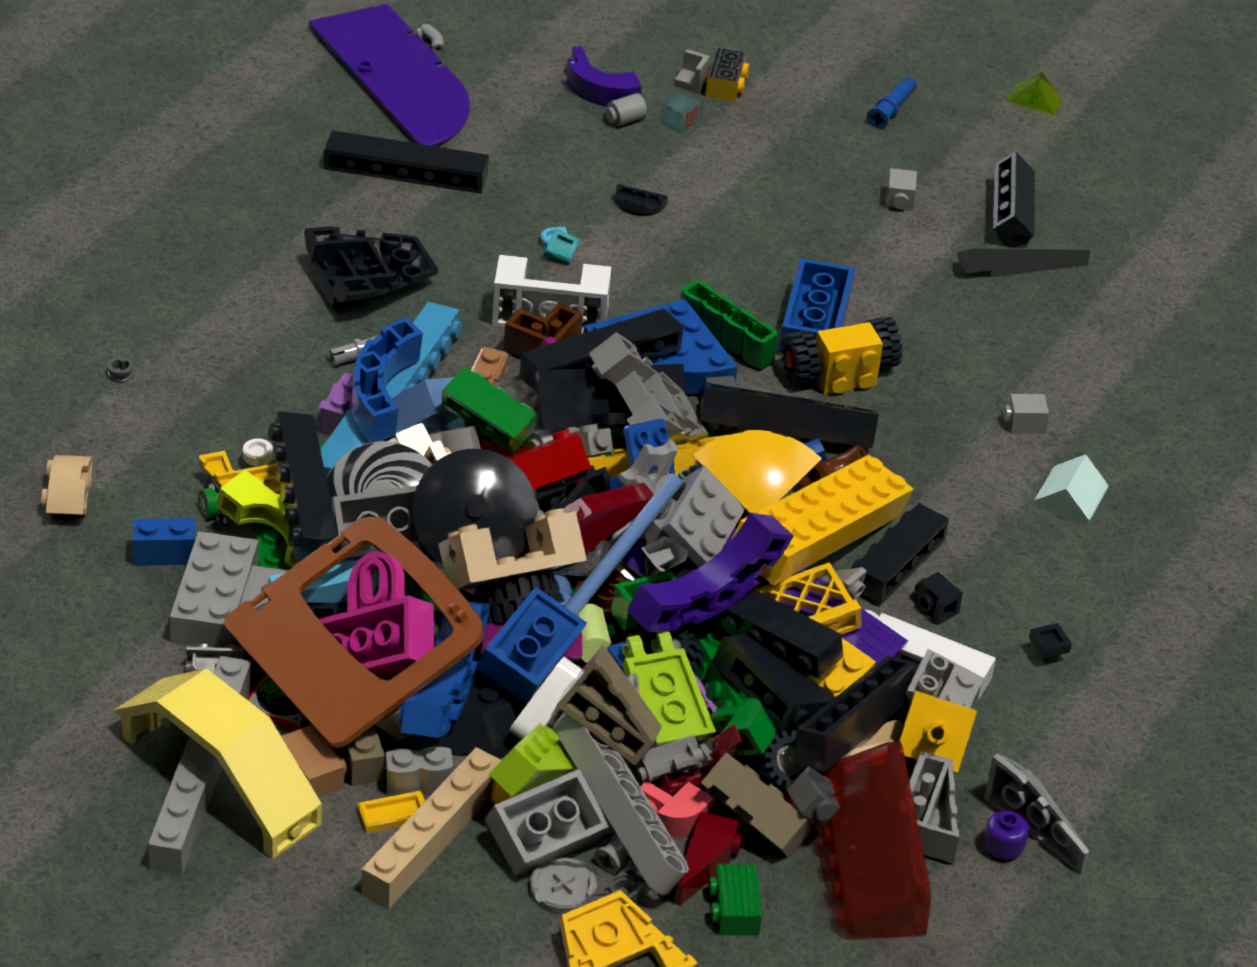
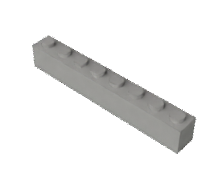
M220 656L213 674L247 699L252 688L251 661ZM190 736L148 843L150 870L177 875L183 874L222 769L217 758Z

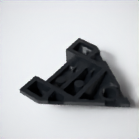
M477 670L466 703L458 719L449 721L451 727L444 736L435 738L413 734L404 739L397 740L388 734L382 741L381 746L382 748L393 749V746L409 747L417 751L428 747H445L451 749L452 755L463 756L464 753L470 754L477 747L500 759L505 757L521 740L509 731L516 720L510 701L496 682Z

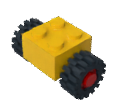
M891 316L869 319L862 324L817 331L815 340L814 335L809 330L784 335L781 341L783 346L781 347V352L783 353L781 359L782 362L784 361V371H787L786 376L788 379L790 378L789 382L795 385L816 381L824 395L877 386L879 370L897 367L902 361L903 353L901 349H903V344L900 343L902 337L901 334H898L899 327L898 325L895 326L896 321Z

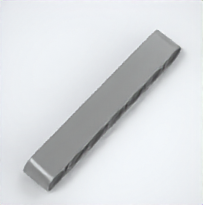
M564 712L554 724L557 736L577 769H580L594 797L646 883L655 892L662 895L668 894L689 870L686 860L622 756Z

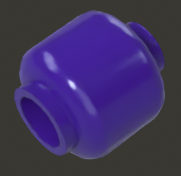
M1000 811L993 814L988 820L985 831V848L990 854L1000 859L1007 860L1019 857L1025 851L1029 833L1027 821L1019 814L1011 811Z

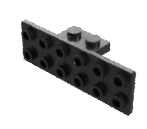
M683 364L650 366L658 374L661 372L665 373L686 395ZM593 368L536 371L540 430L580 428L583 425L597 424L598 427L604 426V429L610 428L611 432L622 431V425H629L627 419L633 414L617 386L606 378L603 380L599 378Z

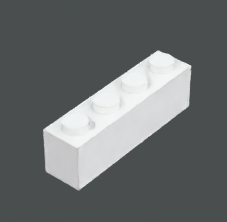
M881 613L878 620L908 640V643L895 658L915 662L916 673L927 649H930L982 676L984 679L974 698L978 702L992 679L996 661L995 657Z

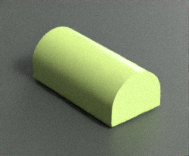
M586 604L577 615L587 622L586 627L582 631L583 656L581 657L586 663L589 662L602 645L606 649L611 645L603 609L594 604Z

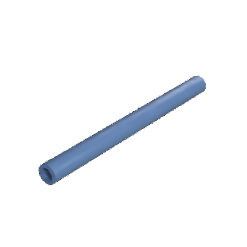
M670 474L564 607L578 615L681 487L683 481L677 475Z

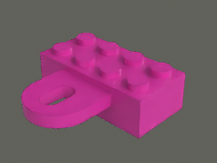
M383 552L368 553L359 559L353 567L347 587V612L319 619L333 637L357 661L375 676L382 679L397 676L434 648V604L412 596H405L403 568L395 557ZM379 568V590L373 597V574Z

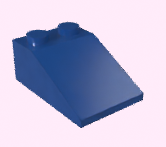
M535 586L485 648L476 669L528 704L584 630L587 622Z

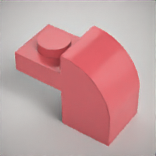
M647 781L641 786L642 791L671 838H684L693 835L700 813L713 814L715 797L690 782H687L673 797Z

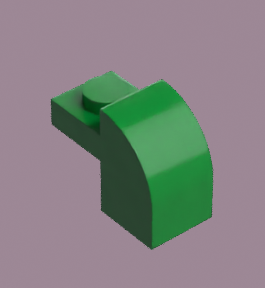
M746 698L741 706L715 709L710 716L719 733H722L732 724L736 725L742 742L737 745L735 750L737 756L763 754L776 734V729L760 701L755 698Z

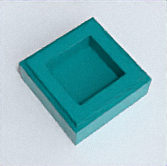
M555 228L544 255L569 265L580 243V239Z

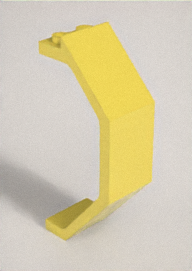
M207 668L162 678L113 710L122 717L123 739L131 745L136 742V735L145 729L152 732L155 730V727L161 726V719L166 717L214 755L260 826L263 833L264 853L272 859L322 825V803L270 717Z

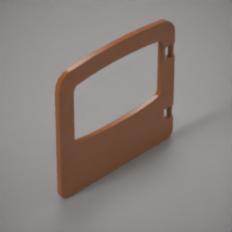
M376 517L362 518L352 523L331 542L319 547L264 587L262 592L248 602L245 601L231 611L224 620V624L233 638L329 745L336 748L349 744L404 703L405 699L416 694L471 653L481 643L484 636V626L480 617L452 582L406 537L385 520ZM346 540L349 544L335 554L332 550ZM364 545H372L380 552L395 557L400 562L403 571L432 600L453 628V633L447 639L389 681L380 680L357 661L326 629L302 597V591ZM266 598L270 600V602L257 611L253 608Z

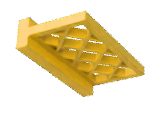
M830 562L790 576L775 585L768 584L755 589L778 602L782 601L796 605L794 610L797 612L800 611L801 607L816 611L809 618L842 635L861 628V607L856 599H851ZM826 574L830 579L828 587L813 584L815 578ZM793 586L803 589L799 598L784 593L786 589ZM809 591L824 595L820 604L805 600ZM829 597L840 599L844 602V604L836 607L826 606Z

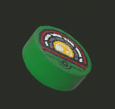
M213 488L201 489L198 493L199 509L205 519L216 518L220 512L216 507L218 495Z

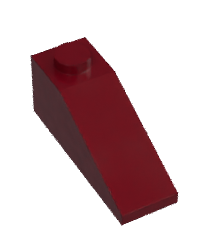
M642 482L580 497L575 502L567 505L564 508V513L576 511L584 550L587 553L635 519L653 497L654 493Z
M705 812L700 813L685 857L689 870L676 885L675 905L681 906L709 882L710 877H715L718 864L729 865L732 854H739L743 836L738 835V820Z

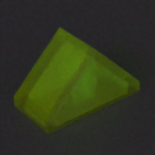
M1041 72L1016 84L1006 98V101L1054 116L1061 106L1063 99L1045 74Z

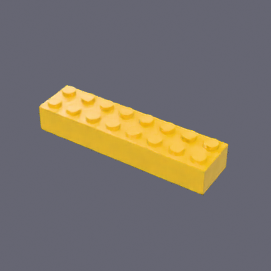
M867 455L756 512L773 516L794 535L774 567L767 566L760 575L772 585H775L801 571L803 568L814 564L901 515L914 488L908 485L904 478L883 466L879 459ZM747 517L744 518V519H742V520H740V522H739V524H738V526H737V528H736V530H735V532H734V534H733V537L737 534V532L739 531V529L742 527V525H743L744 522L746 521Z

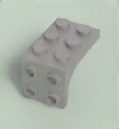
M705 465L681 479L683 484L671 498L677 500V503L661 528L670 538L676 539L682 548L689 550L687 556L698 567L707 563L722 550L745 510L743 505Z

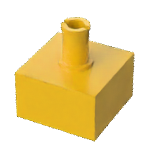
M914 690L895 749L896 753L917 760L921 751L953 760V771L958 773L977 710Z

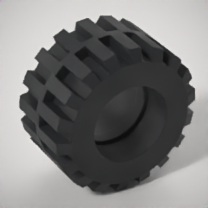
M545 571L527 573L490 582L476 590L478 602L490 604L487 624L505 625L535 586L559 602L553 573Z

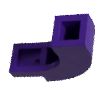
M582 46L572 47L571 58H568L567 84L579 97L596 105L607 107L608 102L635 93L641 95L642 86L635 72L606 73L600 71L589 63Z

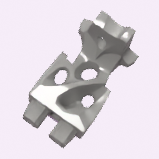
M668 440L663 446L659 447L644 444L631 468L620 473L618 478L622 482V487L644 482L655 494L670 476L669 470L677 453L675 442ZM656 465L654 470L649 473L650 468ZM670 499L641 535L646 540L647 545L665 536L670 538L661 528L677 500Z

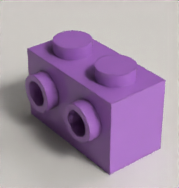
M344 373L338 383L332 385L328 398L321 401L318 408V417H321L320 433L331 436L351 408L354 375Z

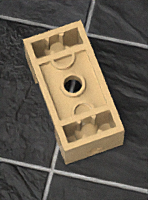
M561 508L535 517V523L525 527L530 553L518 559L510 556L496 560L489 528L477 529L476 524L458 528V531L447 534V540L438 544L445 576L458 591H463L527 573L541 571L549 573L561 572L587 561L576 511L564 513V509Z

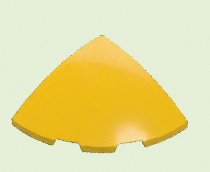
M746 430L741 433L724 435L709 442L692 455L702 466L705 465L743 505L748 514L750 512L756 513L779 501L822 459L812 449L794 438L763 430Z

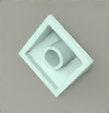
M1085 454L1054 466L1033 504L1089 523L1109 485Z

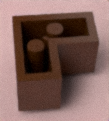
M557 303L546 317L542 318L519 308L505 323L504 350L521 357V353L539 348L544 338L552 336L558 342L580 335L583 313Z

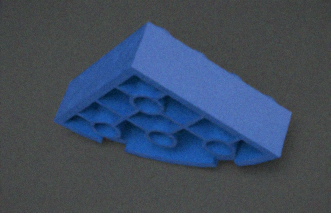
M686 299L584 326V333L664 308L684 325L680 350L650 359L653 365L683 364L686 394H699V397L703 393L705 381L708 377L734 376L736 381L738 366Z

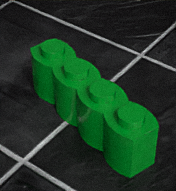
M694 280L682 288L681 300L686 299L725 349L734 354L741 355L746 363L759 369L775 360L778 333L773 327L764 322L757 321L752 313L736 307L732 300L723 295L716 294L713 288L704 282Z

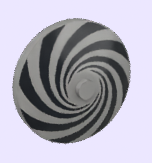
M380 441L361 445L341 457L330 470L326 479L331 503L334 496L418 485L420 479L432 464L415 449L400 443Z

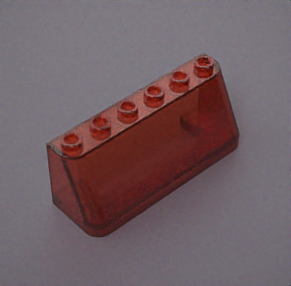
M901 741L886 742L842 758L826 772H819L832 782L830 786L835 791L833 797L840 806V809L826 822V826H823L824 846H830L831 853L827 855L829 873H835L836 880L832 881V892L834 901H840L841 908H837L838 927L845 929L847 940L882 939L927 934L931 907V890Z

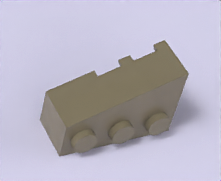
M604 645L599 648L568 685L557 703L559 708L633 765L654 744L662 727Z
M726 752L701 783L709 794L715 797V802L789 858L813 830L812 825L807 820L808 817L801 814L795 803L792 806L783 799L785 795L775 786L764 784L759 779L760 776L747 765H741Z

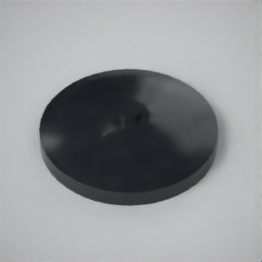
M485 449L458 450L437 460L420 479L412 501V521L418 540L427 553L442 565L443 562L438 544L447 540V534L458 531V528L475 524L477 529L489 528L496 560L510 556L516 558L528 544L525 527L535 523L534 518L537 517L535 494L524 472L507 457Z

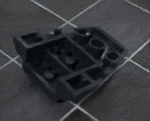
M340 227L305 228L306 250L311 256L309 270L330 305L357 303L438 274V267L417 236L383 232L381 238L365 237L366 230L357 229L356 235L341 234Z

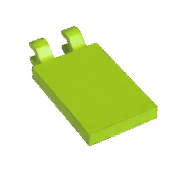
M669 631L656 632L657 639L651 640V646L655 653L646 655L639 635L627 637L628 644L622 646V651L626 658L622 664L626 676H629L630 673H637L639 678V695L662 726L652 745L653 748L694 734L697 741L713 738L716 731L684 648H674Z

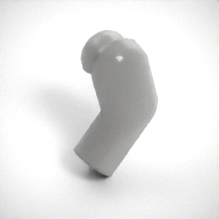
M423 24L421 28L417 29L416 34L418 38L420 37L422 41L429 38L433 53L444 52L443 35L430 24Z

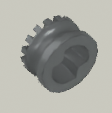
M123 356L110 359L107 364L109 379L117 383L128 382L134 377V364L132 360Z

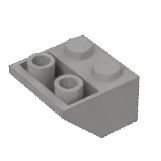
M927 649L906 691V695L910 703L914 690L970 708L984 678Z

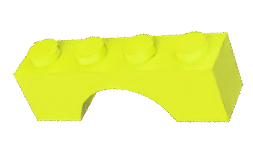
M243 470L220 488L216 506L220 511L238 525L257 522L272 526L283 535L287 542L284 562L293 567L302 561L295 560L293 546H289L288 537L290 530L289 525H286L284 522L285 505L281 503L280 495L269 489L259 478L254 477L247 470Z

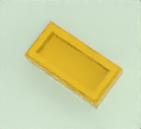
M421 790L360 802L357 803V810L365 832L370 833L402 826L425 800Z

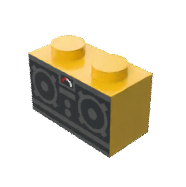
M716 48L707 77L705 97L736 102L738 93L744 92L745 79L748 78L750 64L745 63V52Z

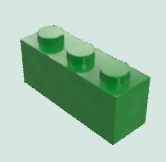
M464 366L442 390L441 406L471 426L476 425L477 430L512 453L535 430L536 413H534L532 408L510 397L503 388L495 387L486 381L484 376L477 371H471Z

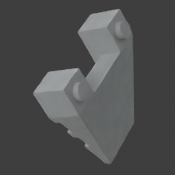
M616 332L589 353L595 363L592 365L595 373L602 380L606 378L617 386L633 414L627 419L629 425L662 418L666 422L669 440H673L676 445L705 438L709 435L684 391L665 373L661 372L658 374L657 371L652 369L650 366L653 363L647 357L641 359L636 346Z

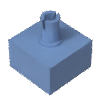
M454 377L423 380L392 397L391 399L399 408L396 434L419 423H422L430 434L447 431L445 425L459 418L441 406L442 390Z

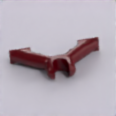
M732 724L712 739L716 749L710 754L712 759L701 767L676 776L665 774L652 785L672 797L687 782L698 788L704 787L701 782L727 752L734 757L737 745L742 742L736 725Z

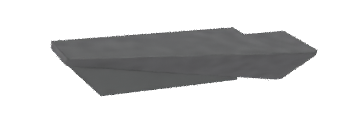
M1059 244L1031 248H969L957 252V258L965 273L987 271L990 277L1088 266L1090 249H1069Z

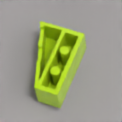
M539 723L496 765L489 775L511 797H514L578 769L563 744L559 741L556 732L552 728Z

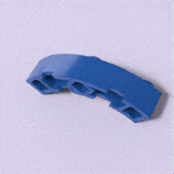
M407 317L382 328L380 335L373 340L369 339L365 343L356 359L351 393V408L357 427L369 443L395 436L399 408L391 399L385 385L395 373L420 359L423 333Z
M468 601L483 623L484 636L481 642H484L490 604ZM440 610L438 621L441 626L436 646L453 633L452 626ZM476 648L416 694L405 699V703L401 705L398 714V722L402 724V733L440 738L449 732L451 727L449 721L458 719L476 675V666L479 662L473 661Z

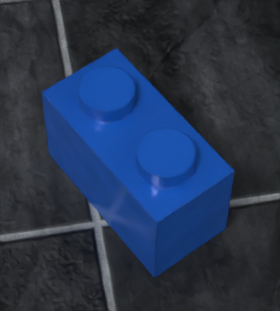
M195 518L133 519L134 566L187 565L196 540Z

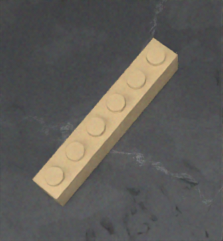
M476 747L362 868L361 894L389 909L491 799L493 791L491 785L495 780L489 773L501 760Z

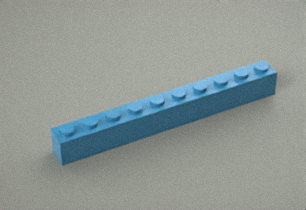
M427 302L413 322L423 333L420 359L402 368L389 379L385 387L391 398L423 380H427L431 371L437 369L443 354L449 352L451 343L455 338H459L461 334L462 322L459 321V309ZM352 408L349 409L320 449L326 478L341 457L354 448L369 443L356 425Z

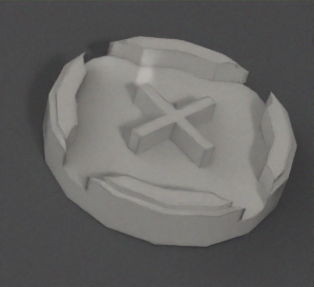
M568 857L553 858L541 867L538 865L530 878V892L536 904L548 912L559 915L570 912L597 891L594 873L586 869V865L581 861Z

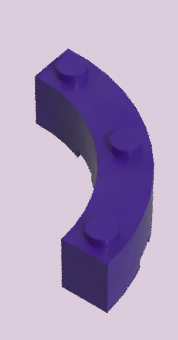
M750 512L737 534L716 556L693 572L672 581L658 584H640L627 611L648 632L678 630L681 624L692 621L696 625L710 619L732 606L759 583L756 578L767 566L774 567L794 535L773 516Z

